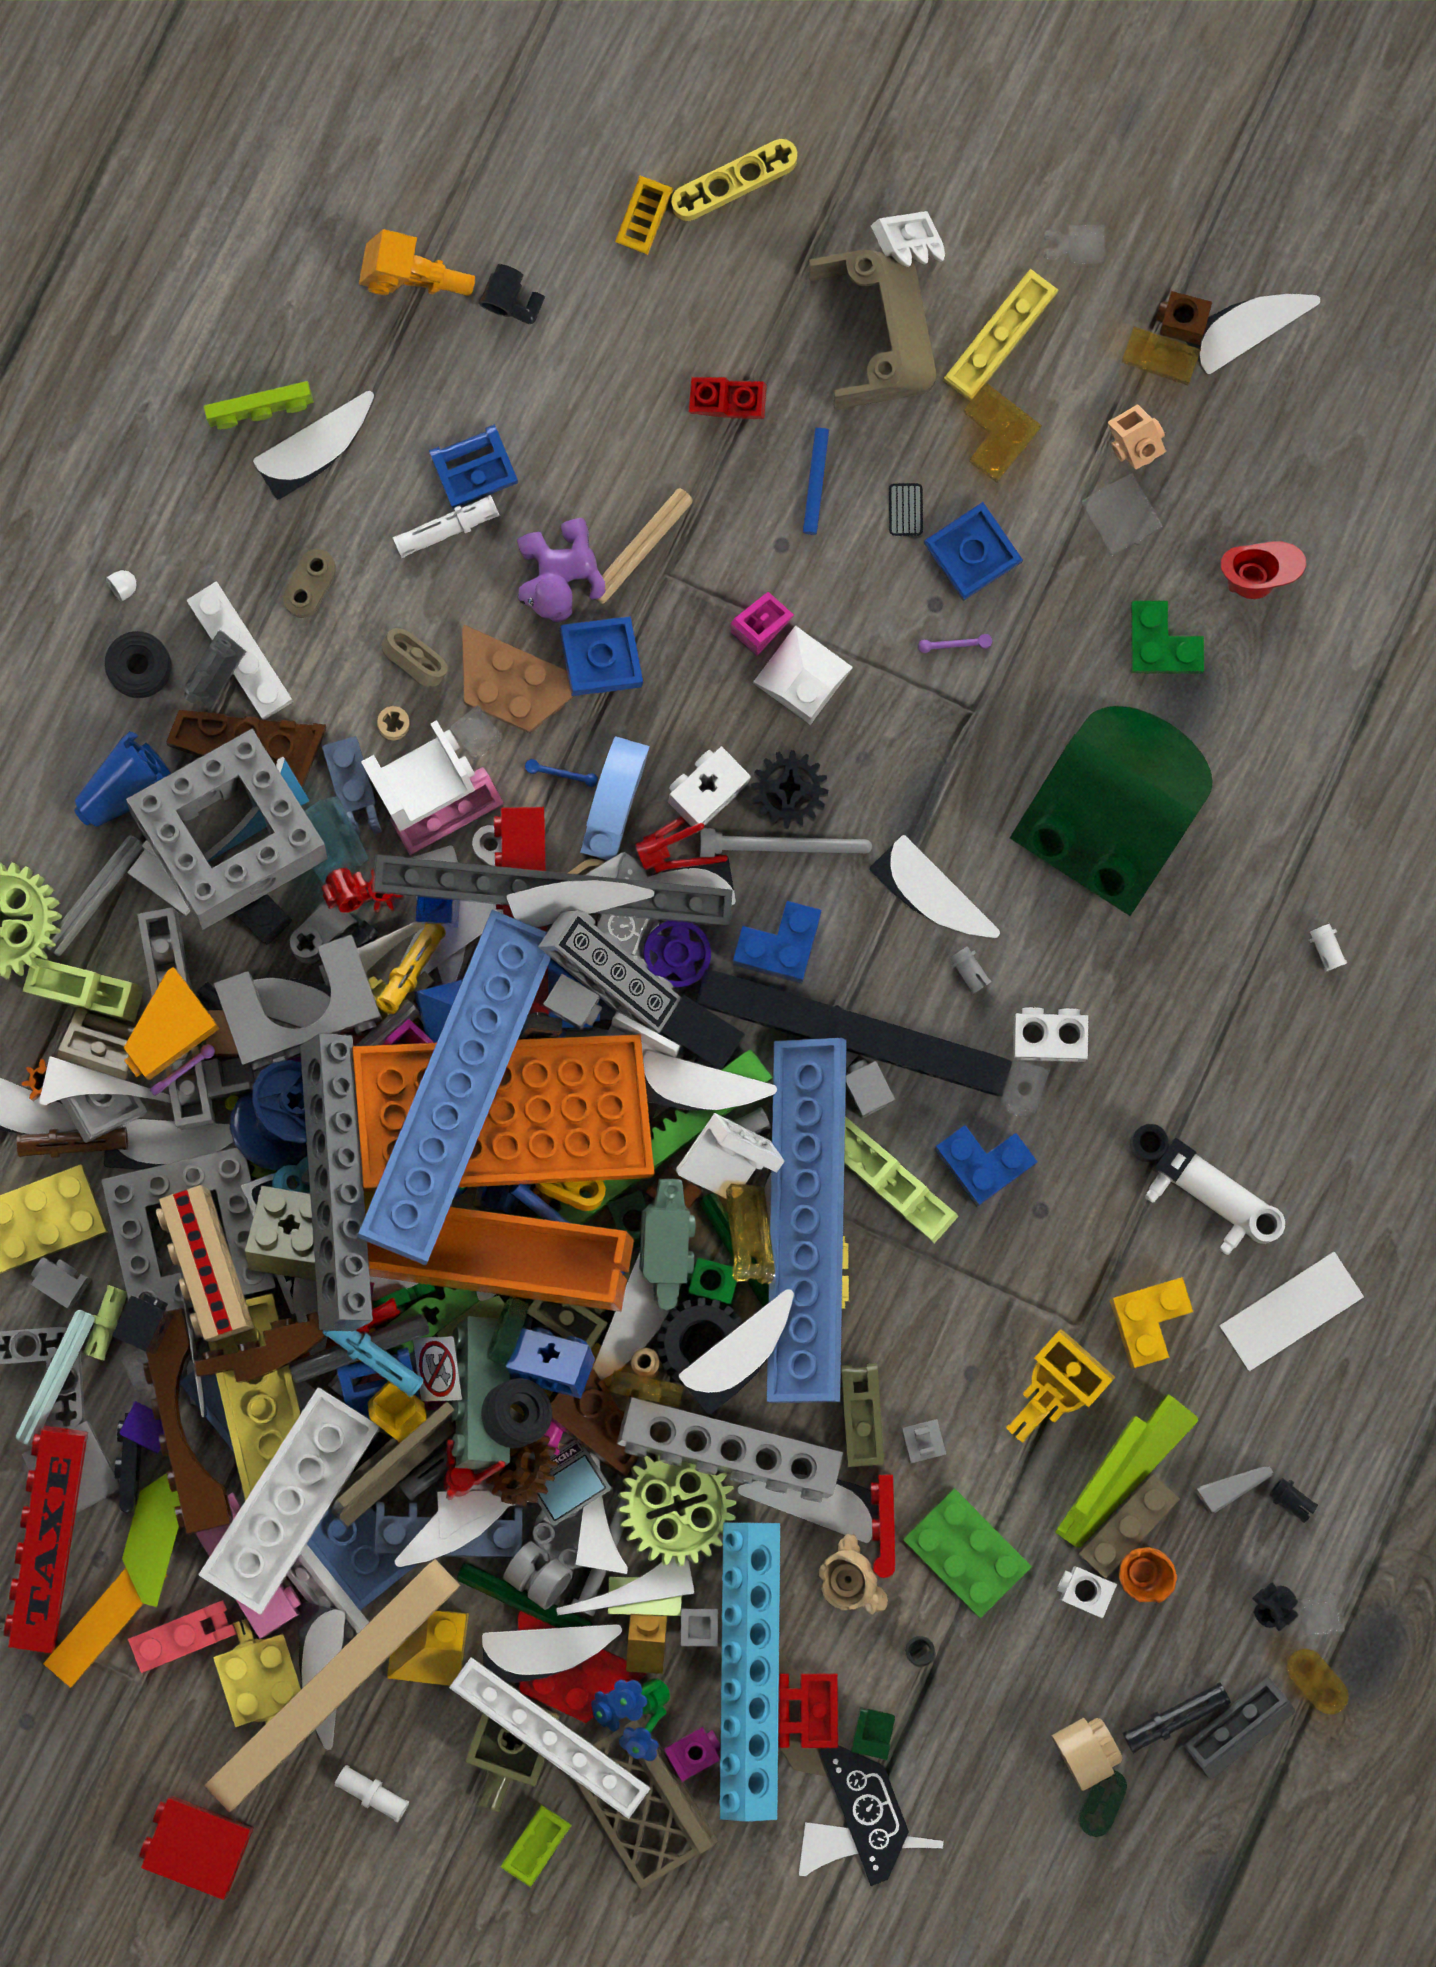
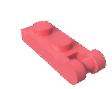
M219 1601L129 1638L128 1641L140 1672L144 1673L236 1635L233 1624L229 1625L224 1612L227 1611L224 1601ZM211 1618L216 1631L206 1634L202 1621Z

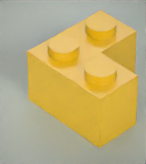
M1183 1277L1110 1299L1130 1368L1134 1369L1170 1358L1159 1323L1193 1312Z

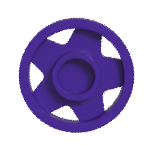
M667 921L657 926L647 937L643 949V958L648 965L647 969L652 974L665 978L671 973H675L681 981H668L675 988L686 987L698 981L704 975L705 969H708L711 960V947L704 932L693 923ZM673 926L668 937L657 935L663 929ZM689 930L693 931L701 942L691 941ZM650 950L658 956L654 965H652L650 959ZM704 958L703 965L696 974L694 962Z

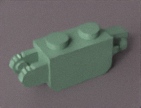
M659 1179L654 1205L649 1204L642 1211L639 1269L646 1279L653 1283V1292L655 1293L653 1296L655 1297L656 1304L659 1305V1308L666 1311L672 1308L675 1309L678 1301L677 1297L679 1296V1283H687V1273H693L694 1254L693 1251H688L689 1237L695 1236V1216L690 1215V1211L684 1203L683 1184L678 1179Z

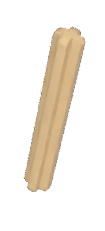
M681 488L677 489L604 572L602 578L605 581V593L601 598L596 599L598 602L603 604L611 597L692 504V497Z

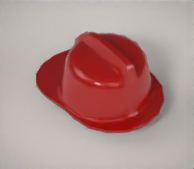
M1283 541L1233 547L1225 552L1221 559V571L1225 578L1228 579L1229 591L1236 592L1239 596L1246 599L1254 600L1265 597L1271 593L1274 587L1295 582L1303 575L1306 569V557L1303 552L1295 545Z

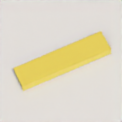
M1030 269L946 374L943 381L972 402L1056 296L1058 289Z

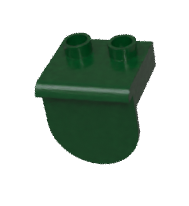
M1110 706L1098 709L1090 714L1078 732L1073 735L1011 834L1010 839L1131 916L1209 797L1213 783L1210 767L1198 747L1184 733L1167 721L1146 711L1131 707Z

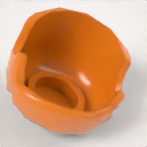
M1151 1547L1137 1548L1126 1554L1121 1561L1118 1576L1122 1588L1140 1603H1161L1174 1592L1177 1574L1173 1562L1164 1552Z

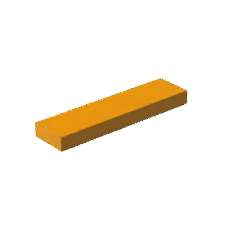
M126 1568L43 1663L70 1688L76 1684L144 1605Z

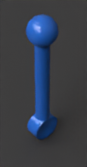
M534 759L528 760L525 764V769L529 774L542 772L585 782L588 787H594L598 783V777L593 773L582 775L539 765Z

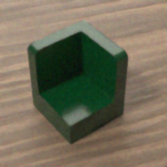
M860 1707L851 1752L887 1760L895 1716Z

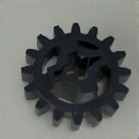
M791 750L789 758L784 759L779 751L776 752V762L772 763L767 758L763 760L766 768L765 771L755 770L754 775L760 782L751 783V790L759 792V795L752 798L753 804L763 805L759 811L761 817L768 813L772 815L770 821L772 826L778 820H783L784 829H789L791 821H796L798 827L802 828L804 817L807 816L812 821L816 820L814 808L824 810L825 804L819 800V797L828 796L829 790L821 788L820 785L827 781V776H817L816 773L820 769V764L808 765V754H805L801 760L796 759L795 750ZM785 768V773L777 780H768L775 771ZM798 769L804 771L810 777L813 784L811 782H804L797 774ZM792 775L794 789L800 791L793 793V797H791L790 804L788 805L785 791L779 789L786 788L789 776ZM767 796L776 798L782 805V811L773 807ZM812 799L805 808L794 812V807L802 800Z

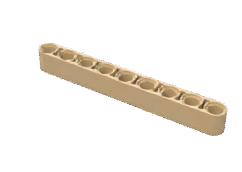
M434 1559L204 1786L230 1813L461 1585Z

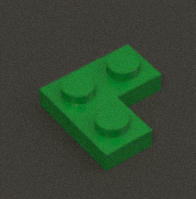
M1132 601L1131 673L1203 674L1204 636H1168V601Z

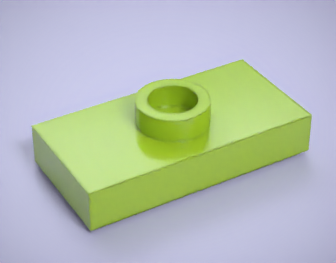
M541 1804L500 1867L531 1888L572 1824Z

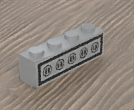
M581 910L561 912L538 947L589 990L598 994L600 999L616 1012L627 1016L656 1033H660L682 999L672 990L674 988L673 985L665 978L655 976L646 969L648 965L643 959L634 954H628L620 947L622 943L614 935L598 929L594 925L595 920L586 912Z

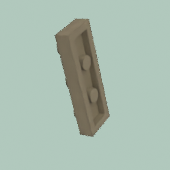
M1152 1474L1078 1554L1106 1579L1118 1567L1126 1554H1129L1180 1498Z

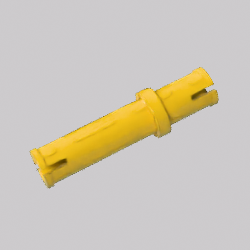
M428 921L400 966L394 968L389 974V983L381 996L376 1000L377 1006L383 1012L395 1014L407 993H411L416 988L418 976L430 960L440 941L446 935V930L441 924L435 921ZM424 947L425 949L423 950V952H422L421 955L419 956L418 960L416 961V960H415L416 957L418 956V954L420 953V951H421L422 948ZM407 974V977L405 978L401 986L398 988V985L400 984L404 976Z

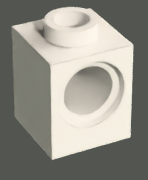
M1074 1566L1072 1572L1065 1570L1057 1591L1062 1593L1061 1601L1103 1618L1117 1584ZM1082 1580L1090 1581L1095 1588L1094 1596L1088 1601H1080L1075 1594L1076 1585Z

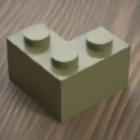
M534 1300L526 1312L564 1339H567L568 1336H573L586 1341L590 1349L593 1348L608 1325L606 1321L585 1307Z

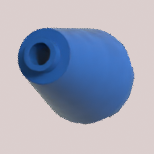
M129 731L121 738L76 797L75 803L77 807L74 811L85 825L93 824L99 827L129 812L127 798L171 774L163 760L147 742L140 746L134 741L138 737L136 733Z

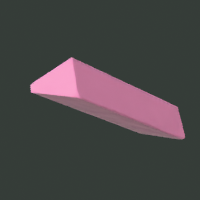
M483 767L474 771L475 775L470 777L475 791L401 832L398 830L392 817L390 818L409 855L418 852L504 804Z

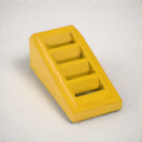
M640 175L615 242L648 255L674 188ZM644 189L662 195L660 202L642 196ZM641 202L656 208L655 216L636 209L638 203ZM635 215L652 222L650 229L631 222L633 216ZM628 228L647 235L645 242L627 236Z

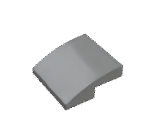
M88 1421L71 1428L88 1432L76 1513L119 1492L120 1488L119 1479H115L111 1462L104 1454ZM31 1450L23 1453L22 1456L28 1469L35 1470L37 1456H32Z

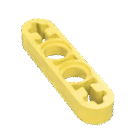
M787 139L774 140L679 187L672 195L671 205L673 213L683 221L695 220L788 174L797 164L798 153L796 147ZM780 149L783 154L790 153L788 155V163L783 164L780 160H777L770 164L771 172H766L765 163L760 157L765 156L767 163L776 158V150ZM746 164H754L760 169V175L756 180L747 181L740 174L741 168ZM716 179L726 181L729 186L728 192L720 197L714 196L709 191L710 183ZM698 188H703L704 197L709 203L703 204V198H700L693 202V210L688 211L686 207L679 208L681 197L687 196L689 200H692L699 196Z

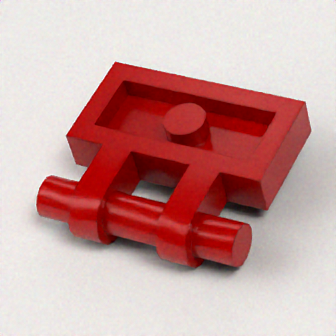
M779 1673L778 1748H790V1733H800L801 1748H838L837 1673H800V1688H789V1673ZM789 1700H800V1721H790Z

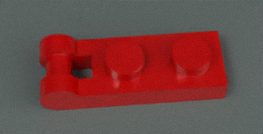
M878 1475V1482L871 1483V1505L878 1504L879 1519H872V1541H879V1557L874 1560L872 1567L877 1576L888 1578L895 1572L893 1475Z

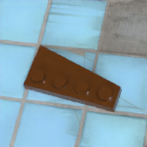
M179 710L166 744L177 750L202 757L253 729L275 766L277 760L284 757L303 789L326 731V724L313 723V725H307L287 720L277 722L259 720L257 717L245 716L244 718L228 717L225 714Z

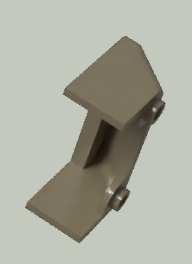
M858 250L809 259V281L848 274L849 278L857 285H880L892 351L879 353L869 361L867 366L869 384L834 390V410L922 395L930 391L935 384L936 369L917 271L913 261L911 266L906 267L898 263L892 256L886 257L883 252L872 250Z

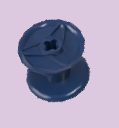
M293 1060L274 1062L263 1069L253 1084V1090L238 1099L231 1111L229 1129L235 1146L246 1159L261 1168L277 1171L283 1166L297 1165L303 1158L308 1156L301 1062Z

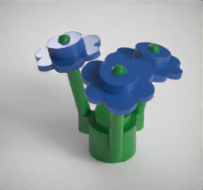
M652 1678L642 1686L636 1680H631L627 1683L624 1680H619L614 1685L615 1689L609 1693L596 1692L595 1699L591 1702L593 1715L598 1723L603 1727L607 1726L613 1732L619 1729V1720L627 1716L631 1721H636L642 1717V1714H651V1718L645 1728L638 1727L634 1730L631 1727H626L619 1739V1744L633 1758L653 1761L657 1756L656 1750L659 1744L651 1738V1732L657 1722L666 1715V1710L663 1706L670 1700V1692L667 1685L658 1678Z

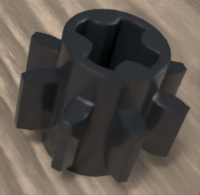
M1271 1582L1252 1598L1258 1604L1253 1613L1258 1622L1267 1628L1276 1627L1278 1631H1281L1299 1616L1293 1610L1298 1600L1288 1587H1276Z

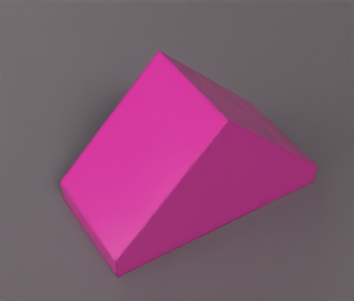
M767 592L731 622V633L758 656L793 618L794 614Z

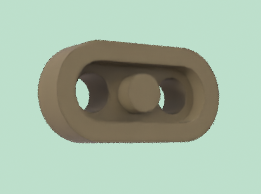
M313 549L305 553L301 558L283 595L284 604L293 616L306 618L313 615L319 608L336 574L335 561L327 551ZM315 561L324 563L323 569L319 572L311 570V565ZM299 592L307 594V600L304 603H297L295 601V596Z
M400 628L391 629L382 642V650L386 657L421 685H439L448 671L444 659L407 630Z

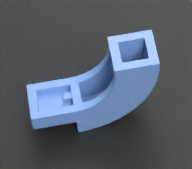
M615 736L592 802L580 853L607 861L618 855L629 811L642 777L650 746Z

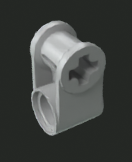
M324 900L291 935V950L296 959L301 963H316L321 959L317 946L346 937L353 930L357 921L349 913L340 912L337 906L329 909ZM304 939L307 942L313 940L312 943L315 948L311 952L308 949L302 950L300 942Z

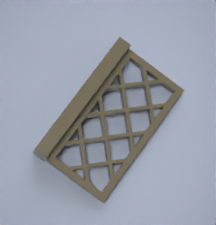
M448 1402L438 1410L425 1409L427 1420L401 1443L392 1438L349 1476L329 1508L346 1528L456 1432V1429L448 1421L454 1411V1408Z
M642 1715L639 1720L628 1722L617 1731L612 1732L593 1744V1746L598 1750L605 1746L604 1754L609 1757L612 1742L623 1735L626 1727H631L634 1730L638 1727L645 1728L647 1722ZM651 1732V1738L658 1742L654 1733ZM659 1742L656 1758L653 1761L640 1758L638 1760L641 1765L634 1763L635 1758L631 1755L629 1761L609 1757L620 1766L627 1767L628 1772L631 1773L632 1769L643 1771L650 1778L649 1787L651 1789L644 1797L646 1802L642 1818L631 1816L628 1819L618 1811L604 1809L599 1802V1797L576 1781L640 1889L696 1855L705 1852L718 1841ZM654 1787L660 1796L653 1795ZM651 1800L665 1804L670 1811L667 1825L647 1820ZM608 1816L615 1818L614 1825ZM621 1819L640 1824L636 1844L621 1839L618 1834ZM673 1819L676 1821L679 1828L672 1826ZM645 1826L665 1831L661 1850L641 1845ZM670 1832L685 1836L692 1849L682 1855L666 1852ZM627 1848L634 1849L633 1857ZM640 1851L660 1856L657 1870L644 1877L637 1865ZM664 1858L673 1860L663 1866Z

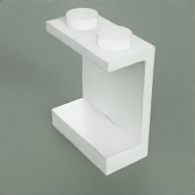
M437 720L431 723L437 738L381 768L374 755L361 761L400 832L475 791L470 777L475 775L472 767L465 756L458 759L454 752L460 748L450 729L443 732Z

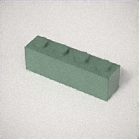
M468 1316L456 1325L452 1333L462 1400H453L452 1403L454 1408L452 1419L456 1420V1434L452 1438L454 1441L452 1455L456 1456V1468L485 1470L499 1461H504L505 1465L510 1463V1448L496 1443L488 1435L481 1416L482 1404L487 1394L494 1387L510 1380V1374L506 1368L510 1358V1320Z

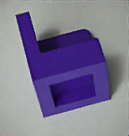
M134 1401L120 1429V1435L154 1453H158L161 1448L159 1435L164 1434L161 1419L155 1420L151 1408Z

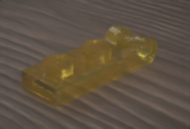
M731 1183L726 1189L734 1254L733 1278L736 1281L746 1282L753 1278L757 1279L759 1283L770 1284L774 1279L775 1267L764 1186ZM750 1256L757 1257L758 1264H751Z

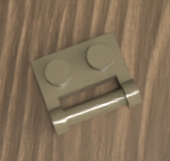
M78 1007L59 1046L57 1059L126 1080L131 1070L124 1061L129 1056L124 1049L127 1041L114 1036L128 1040L135 1027L92 1014L89 1009ZM95 1030H99V1031H102V1032H105V1033H108V1034H111V1035H107V1034H104V1033H101V1032H98V1031H95Z

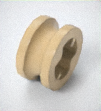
M386 707L381 711L377 720L379 732L387 740H400L409 731V717L405 710L400 707ZM393 714L398 715L399 722L403 724V727L400 730L396 727V732H389L388 724L384 720L386 717L392 719L391 715Z

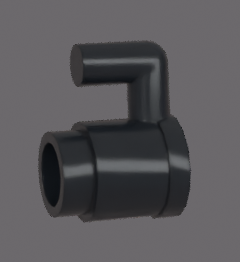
M498 264L495 272L490 275L479 304L484 309L497 315L511 316L526 324H533L537 319L545 296L538 292H532L526 308L517 304L516 300L522 288L521 281L524 275L515 268Z

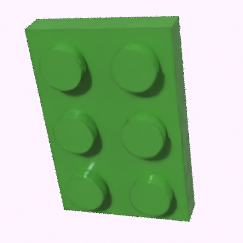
M955 1488L903 1539L979 1618L1032 1567Z

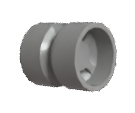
M530 1541L512 1559L504 1573L503 1579L520 1592L528 1590V1598L546 1610L562 1595L572 1578L573 1572L556 1559L548 1561L549 1554Z

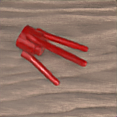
M682 816L656 832L644 836L643 841L635 843L644 869L647 870L654 867L656 873L667 869L726 862L728 857L726 855H717L715 857L665 861L666 858L671 857L668 849L669 845L704 829V824L699 823L664 839L663 836L686 822Z
M449 1439L446 1448V1467L448 1471L443 1482L444 1488L447 1491L446 1499L452 1500L454 1496L461 1497L466 1495L473 1485L481 1484L484 1479L505 1466V1462L499 1461L478 1474H474L472 1469L456 1468L455 1456L452 1455L454 1441Z

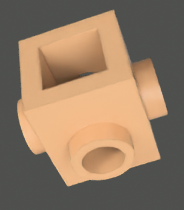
M1138 404L1108 421L1115 439L1111 446L1120 461L1126 459L1135 469H1138L1143 465L1150 464L1155 458L1166 452L1161 440L1165 436L1161 425L1155 418L1152 419Z

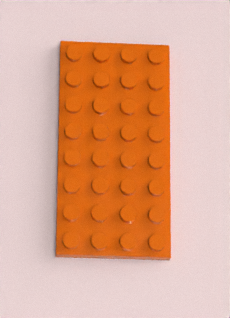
M641 1034L517 1040L458 1187L652 1178L654 1176V1164ZM437 1043L352 1047L364 1192H374L378 1187Z

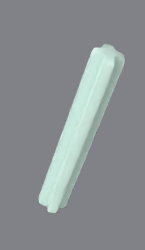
M83 1310L75 1312L16 1434V1439L19 1442L32 1446L34 1434L41 1433V1429L95 1320L93 1315Z

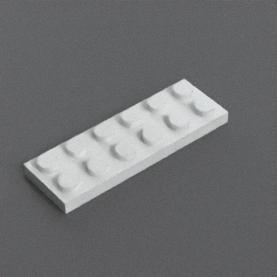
M318 1387L200 1571L199 1576L261 1615L380 1427Z

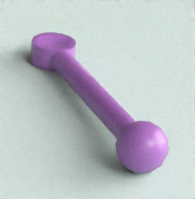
M982 634L978 639L930 642L923 639L918 643V650L922 653H928L931 649L979 646L982 649H988L992 644V638L988 634Z
M209 1044L202 1046L199 1054L163 1081L155 1084L150 1089L152 1094L156 1096L162 1092L169 1084L204 1058L213 1057L215 1053L214 1047Z

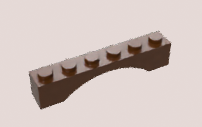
M178 1308L168 1311L173 1313L174 1316L157 1353L146 1352L148 1362L143 1363V1370L147 1384H153L156 1398L151 1399V1406L155 1420L161 1419L164 1434L159 1435V1442L163 1456L169 1455L172 1470L167 1471V1478L171 1492L177 1491L180 1506L175 1507L179 1528L185 1527L186 1533L192 1534L230 1525L233 1517L226 1487L214 1479L197 1460L188 1444L181 1423L179 1407L180 1381L186 1360L191 1352L185 1309Z

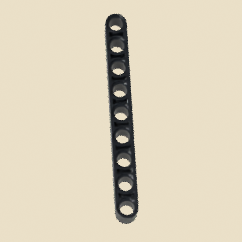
M705 969L695 1001L706 1009L805 1039L843 1038L846 1040V1051L994 1096H1003L1012 1066V1061L1000 1056L711 969Z

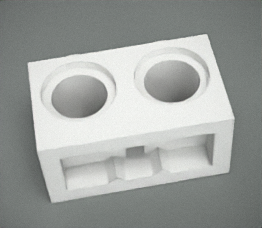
M1029 1007L1022 1008V1014H1015L1013 1060L1085 1062L1088 1059V1015H1080L1079 1009H1058V1015L1044 1014L1043 1008ZM1027 1025L1038 1026L1042 1031V1040L1037 1043L1026 1041L1023 1037V1028ZM1063 1026L1074 1027L1078 1032V1041L1073 1044L1064 1043L1059 1037V1029Z

